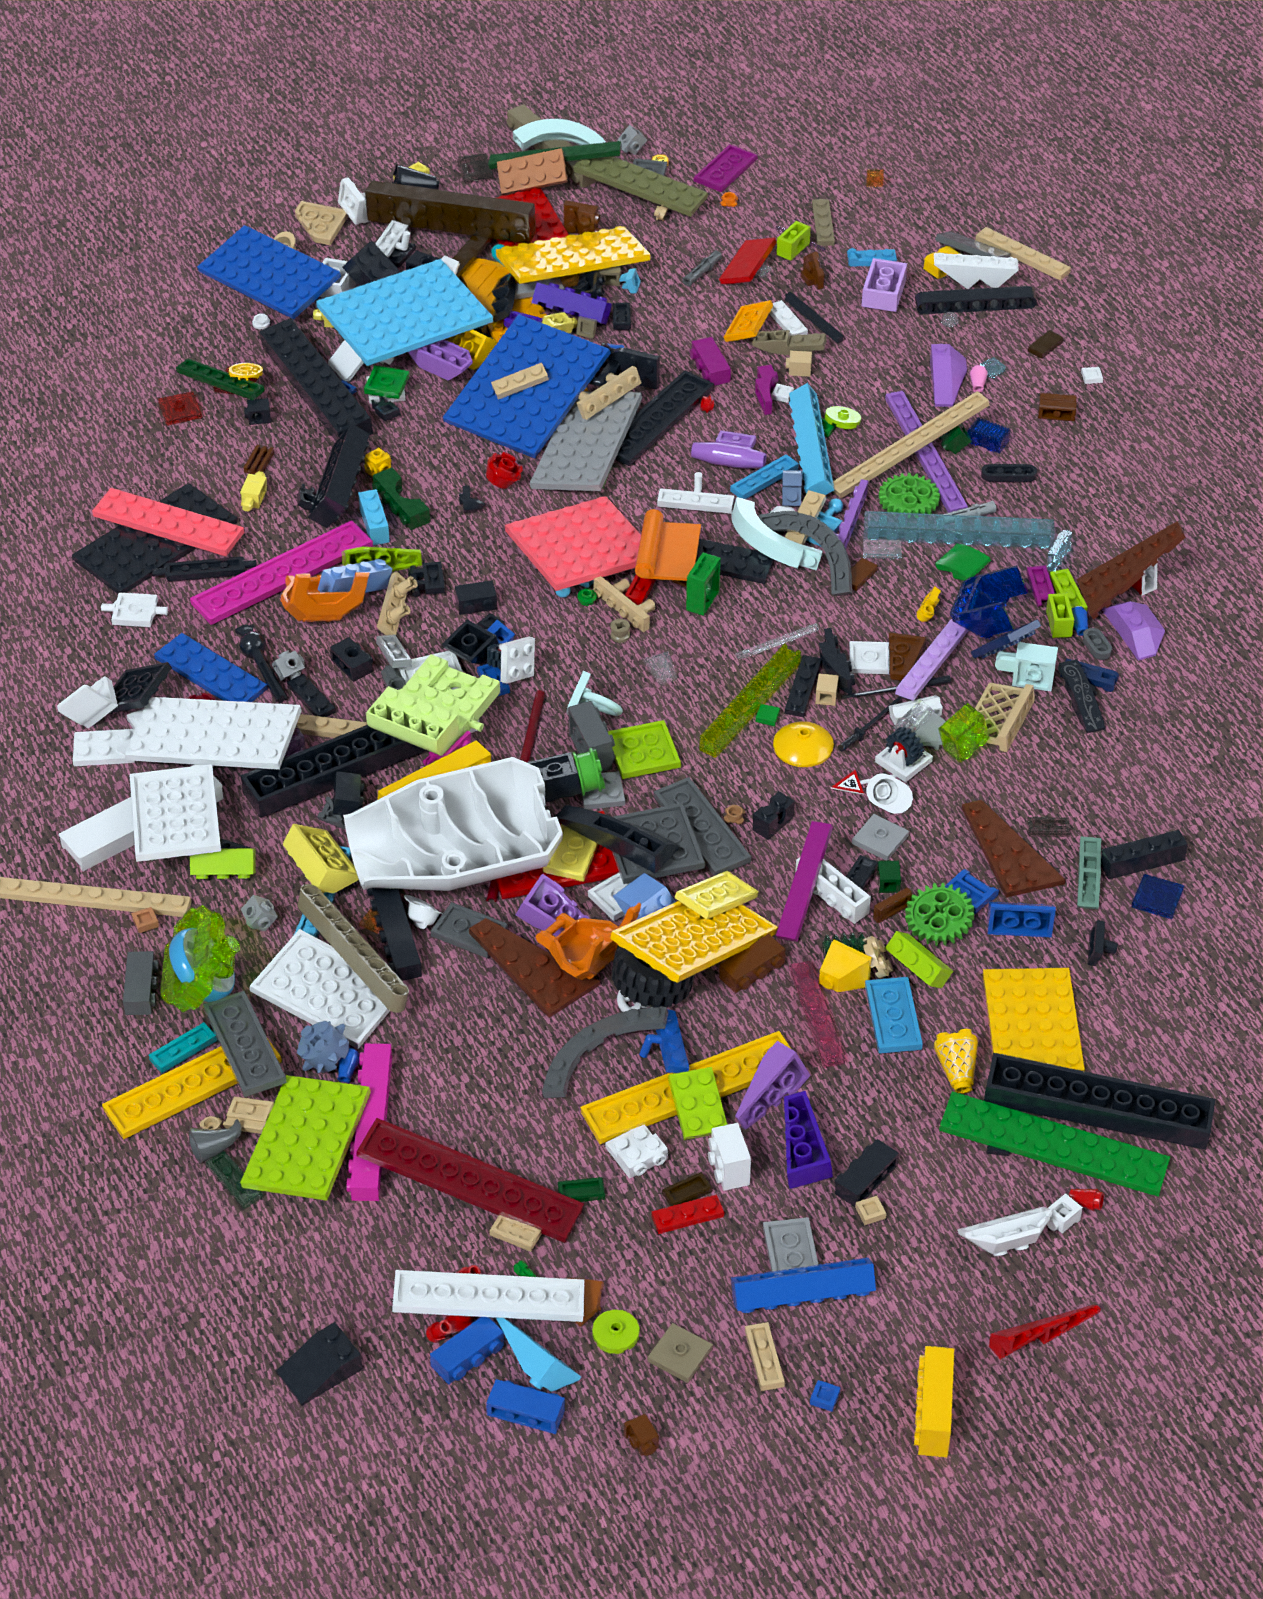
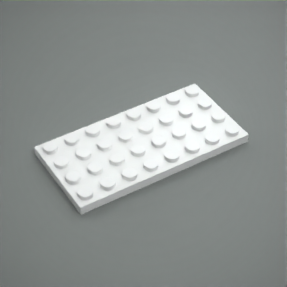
M151 697L148 705L143 709L124 755L126 760L280 769L302 710L300 705Z

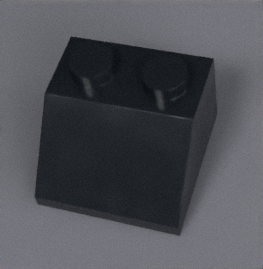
M466 619L442 643V647L470 663H487V648L490 645L493 646V644L498 645V640L495 634Z

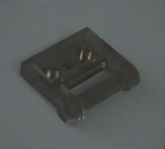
M486 153L458 158L457 163L462 170L465 184H470L476 180L493 178V171L489 169V160ZM468 164L472 165L474 172L469 173Z

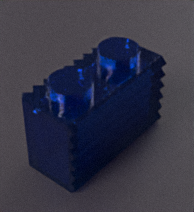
M978 417L968 429V434L972 440V445H978L989 451L1001 453L1009 442L1010 428Z

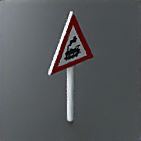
M854 770L833 785L831 789L864 794L861 785L867 784L871 779L860 781L856 770Z

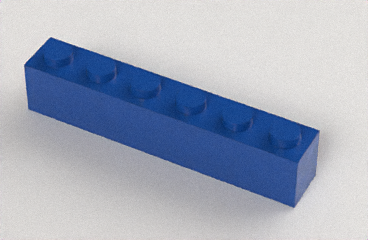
M869 1257L731 1277L734 1306L737 1311L742 1313H750L755 1311L756 1308L762 1307L767 1310L775 1309L778 1305L783 1304L797 1306L803 1301L818 1303L824 1301V1298L833 1297V1299H844L847 1295L851 1294L865 1296L869 1295L871 1291H876L874 1265Z

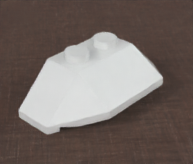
M1043 1206L958 1229V1234L994 1256L1004 1255L1009 1249L1023 1250L1029 1247L1028 1244L1035 1243L1052 1216V1210Z

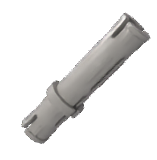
M994 501L979 505L976 503L965 509L940 514V522L942 526L971 518L978 519L982 515L995 513L996 505Z

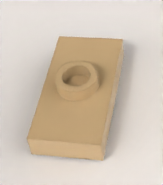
M498 1216L490 1229V1236L531 1252L541 1236V1230L503 1216Z

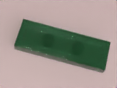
M225 1151L205 1162L207 1168L244 1209L263 1198V1193L260 1190L242 1188L240 1182L244 1172Z

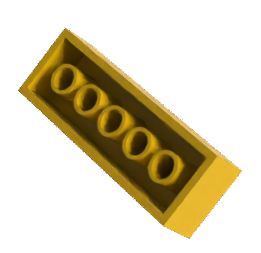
M476 740L378 791V800L419 779L490 763L491 753Z

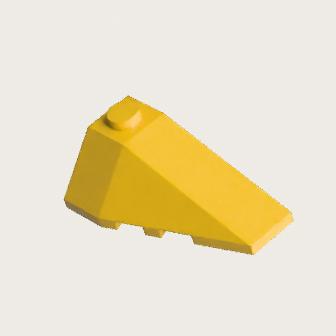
M473 329L444 339L469 350L472 364L469 368L473 370L481 366L498 343V341Z

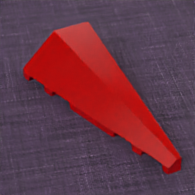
M1091 1305L991 1333L989 1347L1001 1360L1037 1338L1043 1344L1050 1342L1100 1313L1101 1308L1098 1305Z

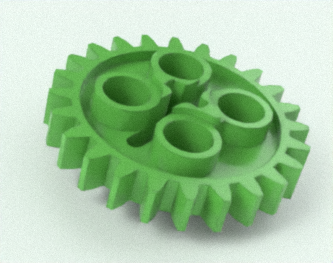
M901 473L900 477L894 475L893 479L887 478V482L883 481V486H880L879 499L880 504H883L882 508L887 509V513L894 512V517L899 514L900 519L904 516H907L908 520L911 519V516L918 519V515L924 518L925 513L931 515V510L935 511L936 506L939 505V488H936V483L931 484V479L925 480V476L919 478L918 474L911 476L908 473L907 476H904Z
M933 883L932 889L926 885L924 892L918 889V896L912 895V901L907 902L908 908L905 909L906 923H908V929L912 930L913 936L918 935L919 941L926 938L928 945L931 941H935V946H938L939 941H942L944 946H946L947 940L954 944L955 937L962 939V933L968 934V927L973 926L972 920L975 918L971 898L967 899L966 892L961 894L960 887L954 891L953 884L945 888L944 883L941 884V887H937L936 883Z

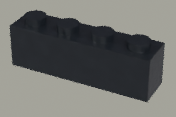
M1175 830L1104 848L1101 855V868L1108 880L1184 861L1188 843L1180 830Z

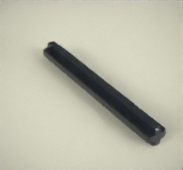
M789 292L785 294V301L826 333L833 341L838 344L843 342L844 335L794 293Z

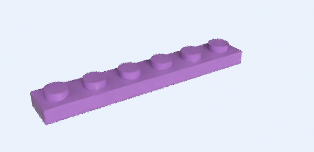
M861 479L859 486H855L854 498L850 499L849 510L845 511L844 522L840 524V534H837V536L842 541L845 549L867 497L868 480Z

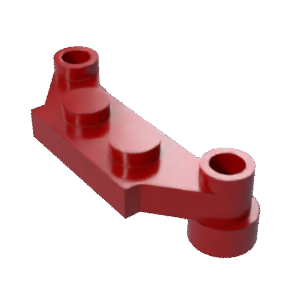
M471 1265L463 1267L456 1273L481 1274L478 1266ZM447 1315L445 1320L434 1322L428 1326L426 1336L431 1342L438 1343L445 1339L446 1336L459 1333L471 1325L475 1316Z

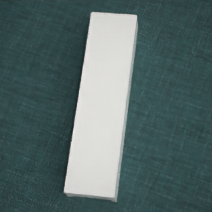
M213 775L217 803L223 799V786ZM131 797L58 834L63 849L70 853L80 865L82 871L135 845Z

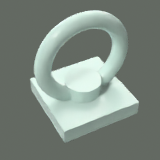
M583 671L568 707L592 701L594 707L598 708L599 711L613 716H620L623 712L621 706L586 688L591 674Z

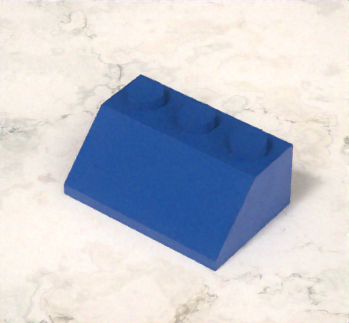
M989 902L987 914L988 934L1052 938L1056 907L1046 904Z

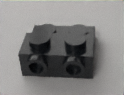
M598 270L565 278V287L575 289L576 294L581 295L582 291L592 294L591 298L597 299V296L602 297L605 295L602 287L606 284L603 275H600Z

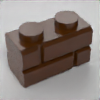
M1040 393L1038 419L1075 421L1077 395Z

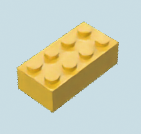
M925 1346L924 1355L919 1356L918 1389L916 1394L917 1410L915 1414L916 1430L914 1434V1445L918 1446V1455L948 1457L952 1417L954 1348Z

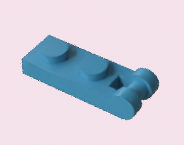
M850 248L847 251L848 262L851 267L871 266L873 258L897 262L895 249L857 251L854 248Z

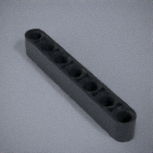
M1030 286L923 291L915 296L917 311L921 315L1032 309L1037 304L1034 289Z

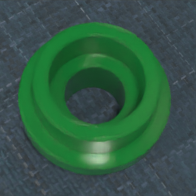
M583 589L577 595L578 601L582 605L590 606L596 601L597 594L591 589Z

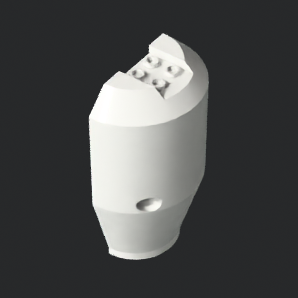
M514 757L416 780L351 814L343 815L351 856L363 890L369 888L450 891L546 867L563 838V832L557 817L551 818L550 811L545 810V783L539 768Z

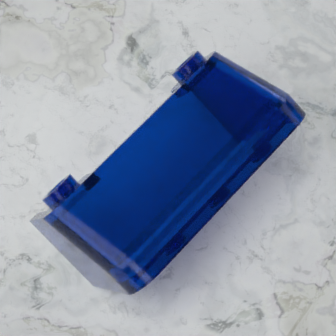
M1018 566L966 579L962 583L949 613L952 621L985 639L991 638L996 634L1012 631L1014 627L1005 609L1006 603L1011 597L1028 593Z

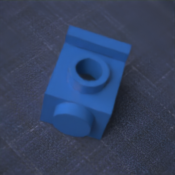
M496 620L487 629L497 636L498 643L503 644L514 640L515 634L499 620Z

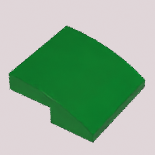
M957 543L935 564L938 570L952 572L953 578L969 581L991 559L975 548Z

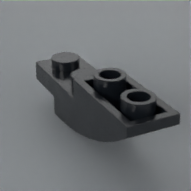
M832 628L824 629L825 642L819 643L823 668L828 675L839 676L838 687L847 694H852L855 678L854 674H850L852 672L851 661H847L846 654L841 653L840 648L836 649L838 647L837 635H833Z

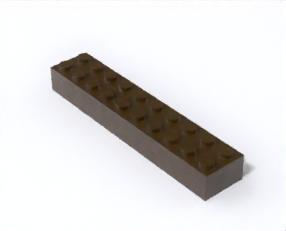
M371 181L365 190L368 221L390 224L394 220L409 227L527 244L531 243L536 234L535 203L379 181Z

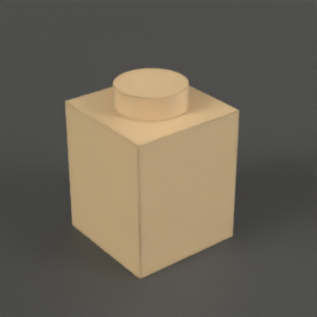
M790 351V358H786V368L789 369V375L810 377L812 352Z
M819 674L815 704L835 706L839 676Z

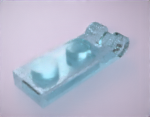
M1063 530L1058 535L1048 552L1047 571H1055L1058 565L1062 564L1063 557L1067 555V552L1071 551V531Z

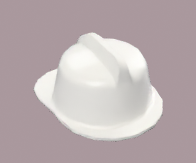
M875 775L868 782L866 788L869 800L874 805L894 814L903 813L912 804L913 796L909 786L890 775Z
M410 895L404 896L409 902L408 918L413 920L416 927L425 929L427 925L431 926L435 923L439 914H443L419 898Z

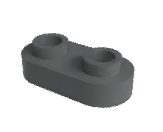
M1096 628L1086 629L1083 633V643L1096 659H1108L1111 656L1112 646L1104 634Z

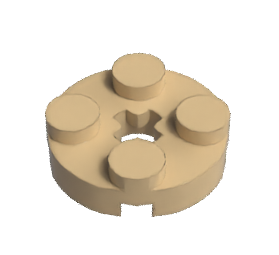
M874 936L863 939V942L867 943L863 945L865 954L872 957L871 968L876 967L879 971L875 973L879 979L888 976L893 971L891 962L885 958L883 952L886 949L882 940H877Z

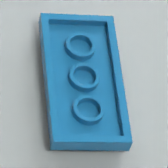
M908 977L865 980V989L878 1053L922 1050L923 1043Z

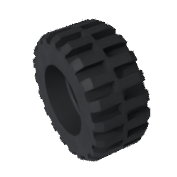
M617 945L611 977L618 991L620 990L621 995L625 998L628 997L631 1002H638L641 1006L647 1007L648 1005L657 1008L660 1006L670 1007L672 1004L676 1005L689 995L695 974L677 983L670 980L668 976L660 971L649 968L651 965L635 957L627 949Z

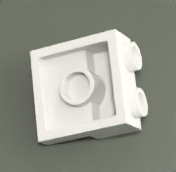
M645 1125L632 1129L605 1143L606 1149L629 1179L636 1175H642L647 1169L655 1165L659 1166L668 1159V1148L657 1134L652 1135Z

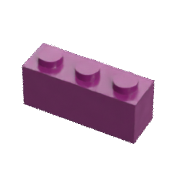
M708 337L692 341V349L689 351L690 357L696 361V367L698 370H701L703 379L714 383V386L729 383L731 380V368L713 338Z

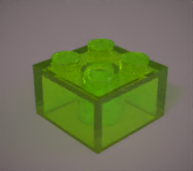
M968 703L938 728L943 749L959 763L970 758L973 752L980 746L985 745L989 739L984 715Z

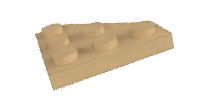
M301 201L295 210L296 218L315 243L325 245L332 244L349 217L343 209Z

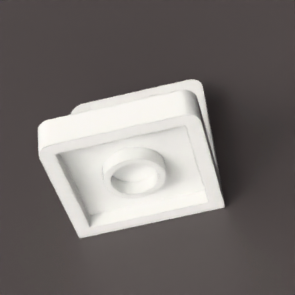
M348 177L342 179L338 198L340 206L355 225L371 222L367 220L365 192L360 193L355 183Z
M345 340L328 361V365L346 382L352 379L364 363ZM392 357L380 361V363L384 364L385 362L387 364H391L394 358Z
M103 677L91 687L88 685L81 686L57 705L58 712L76 723L90 728L118 706L112 681L107 677Z

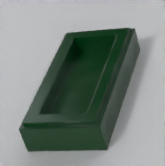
M603 1177L557 1182L558 1193L579 1202L605 1200Z

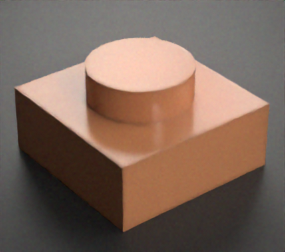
M152 907L131 913L138 933L159 927Z

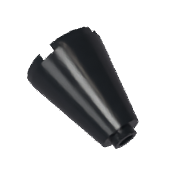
M395 165L393 172L395 177L392 183L439 189V180H436L435 176L403 165Z

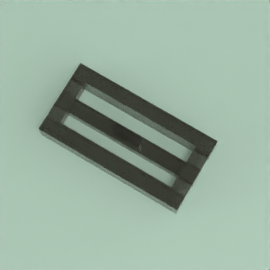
M1069 817L1027 818L1029 837H1070Z

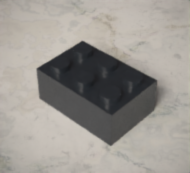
M372 240L342 267L358 286L401 273Z

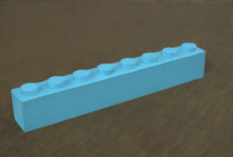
M806 383L789 393V405L792 409L791 416L794 420L793 428L796 432L795 440L799 447L797 452L801 458L799 463L803 470L802 478L805 481V492L807 493L810 490L826 495L835 489L817 393Z

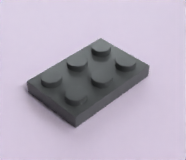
M451 902L431 930V937L488 958V952L469 934V928L485 918L505 929H508V925L505 922Z

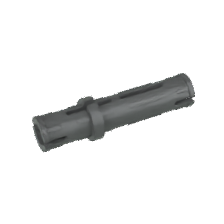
M715 250L710 256L703 258L698 266L682 278L683 284L690 287L705 272L712 270L714 265L722 259L721 253Z

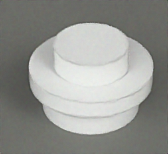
M257 314L254 316L252 324L256 329H265L269 327L270 320L265 314Z

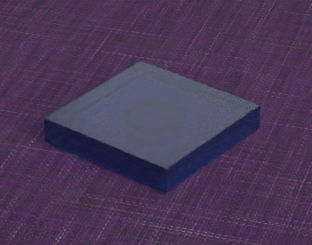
M1144 874L1131 908L1173 919L1185 885Z

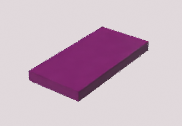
M729 144L694 176L693 181L723 192L758 159V155Z

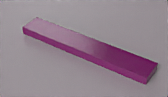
M811 822L776 933V937L779 939L798 942L832 833V824Z

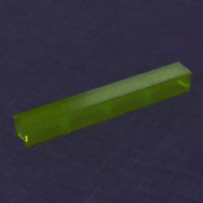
M784 643L700 735L699 751L717 758L754 717L760 705L765 704L799 667L801 651L797 650L794 652L788 649V645Z

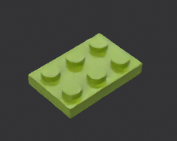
M712 1067L668 1076L684 1140L710 1136L712 1128L727 1125Z

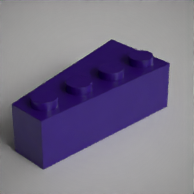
M537 282L531 303L578 317L595 319L599 323L607 324L612 304L608 303L606 298L597 296V299L591 298L592 294L581 291L580 295L575 293V289L565 287V290L559 289L560 285L549 283L548 286Z
M806 1091L784 1096L789 1189L833 1177L831 1161Z

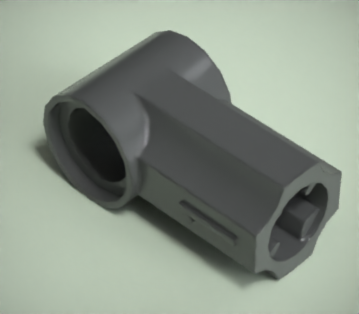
M388 665L381 671L386 687L390 686L400 690L405 686V679L401 677L398 668H392L391 665Z

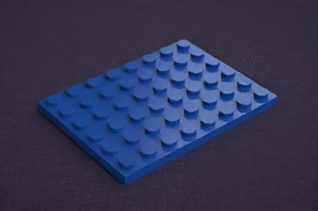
M518 314L442 417L443 421L535 459L575 404L579 394L585 390L608 358L610 349ZM539 363L543 364L549 380L498 400L491 382Z

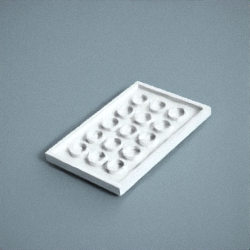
M212 764L130 774L136 862L221 851Z
M300 929L250 985L252 993L312 1025L323 1021H331V1025L334 1027L345 1024L346 1027L343 1035L348 1039L349 1044L357 1049L361 1047L390 1012L331 945Z

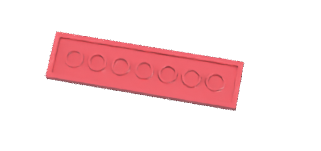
M110 488L92 510L94 517L223 556L229 554L244 534V527L114 488Z

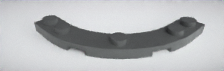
M779 511L758 515L759 519L774 532H798L814 539L825 551L829 562L832 595L852 594V573L849 556L842 541L829 526L811 515L796 511Z
M667 1007L630 1009L601 1019L583 1028L560 1049L553 1059L542 1090L544 1098L566 1097L571 1075L580 1062L579 1057L585 1051L590 1052L593 1048L603 1043V1038L614 1033L618 1036L639 1030L665 1029L668 1017Z

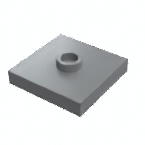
M873 814L852 838V844L887 861L909 836V831Z

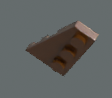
M889 632L891 679L900 681L904 679L920 659L927 643L926 637Z

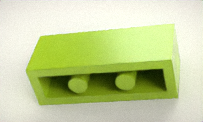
M255 848L221 849L219 852L190 855V875H196V879H208V875H217V879H227L229 875H238V878H250V874L256 873Z
M896 931L885 947L888 952L931 987L942 988L953 973L952 969L908 933Z

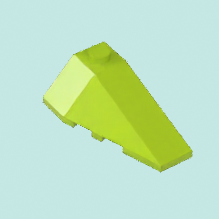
M359 547L341 552L343 566L376 559L384 560L392 568V572L408 569L412 565L416 567L422 566L421 551L416 549Z

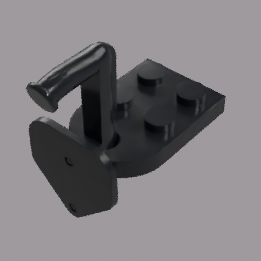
M606 343L601 344V346L610 349V355L589 384L601 387L608 382L606 381V376L609 373L618 376L633 366L637 368L641 380L639 386L658 389L660 356L628 348L615 349Z

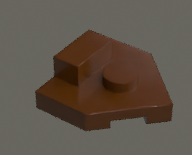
M816 251L804 256L803 270H801L800 277L807 286L815 285L819 290L824 288L825 274L823 268L820 269L818 261L820 257Z

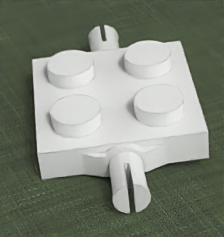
M119 593L117 600L113 604L102 603L101 605L102 611L113 612L112 625L151 627L156 614L168 615V607H157L158 597L152 594Z

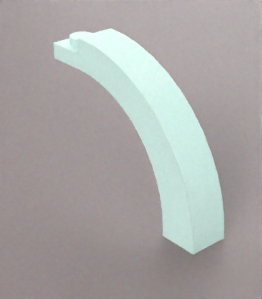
M564 119L538 120L513 131V140L523 151L536 143L547 140H566L578 145L606 142L590 128Z
M739 497L736 498L731 516L732 523L739 535L748 544L766 556L795 568H798L800 565L817 570L822 550L793 542L772 531L757 516L754 508L755 502Z

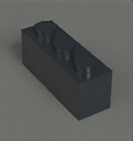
M876 1139L872 1145H867L862 1155L858 1159H853L848 1169L836 1177L834 1182L835 1195L856 1207V1202L865 1200L898 1166L899 1152L879 1139Z

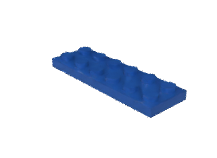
M183 633L179 634L154 654L157 661L161 663L168 662L172 670L222 701L253 702L268 690L267 684Z

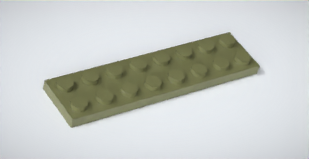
M613 156L579 160L574 165V172L690 217L708 198V192Z

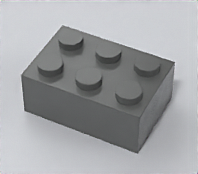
M592 701L568 707L569 736L578 753L589 752V748H592V750L596 749L602 772L613 769L615 756L612 747L615 746L613 736L608 734L605 721H601L599 709L594 707Z

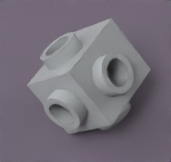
M629 125L617 141H621L622 150L628 154L630 152L636 155L647 139L639 130Z
M287 650L279 654V659L271 664L280 681L300 676V672L305 668V662L302 656L297 654L296 650L291 653Z
M253 895L241 908L246 924L254 930L266 931L278 917L274 911L273 904L268 899Z

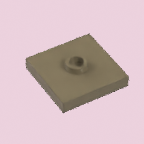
M672 1323L647 1357V1362L689 1383L712 1351L713 1344Z

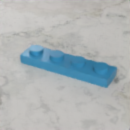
M786 454L731 485L730 491L739 498L747 499L782 479L783 470H798L799 463Z

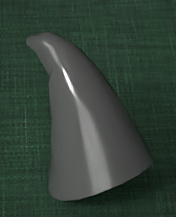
M236 1119L234 1124L228 1129L213 1130L189 1127L191 1149L196 1160L199 1163H203L230 1147L241 1134L242 1126L239 1120Z

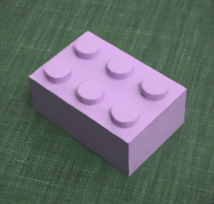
M873 258L863 287L862 307L896 312L906 282L907 263Z

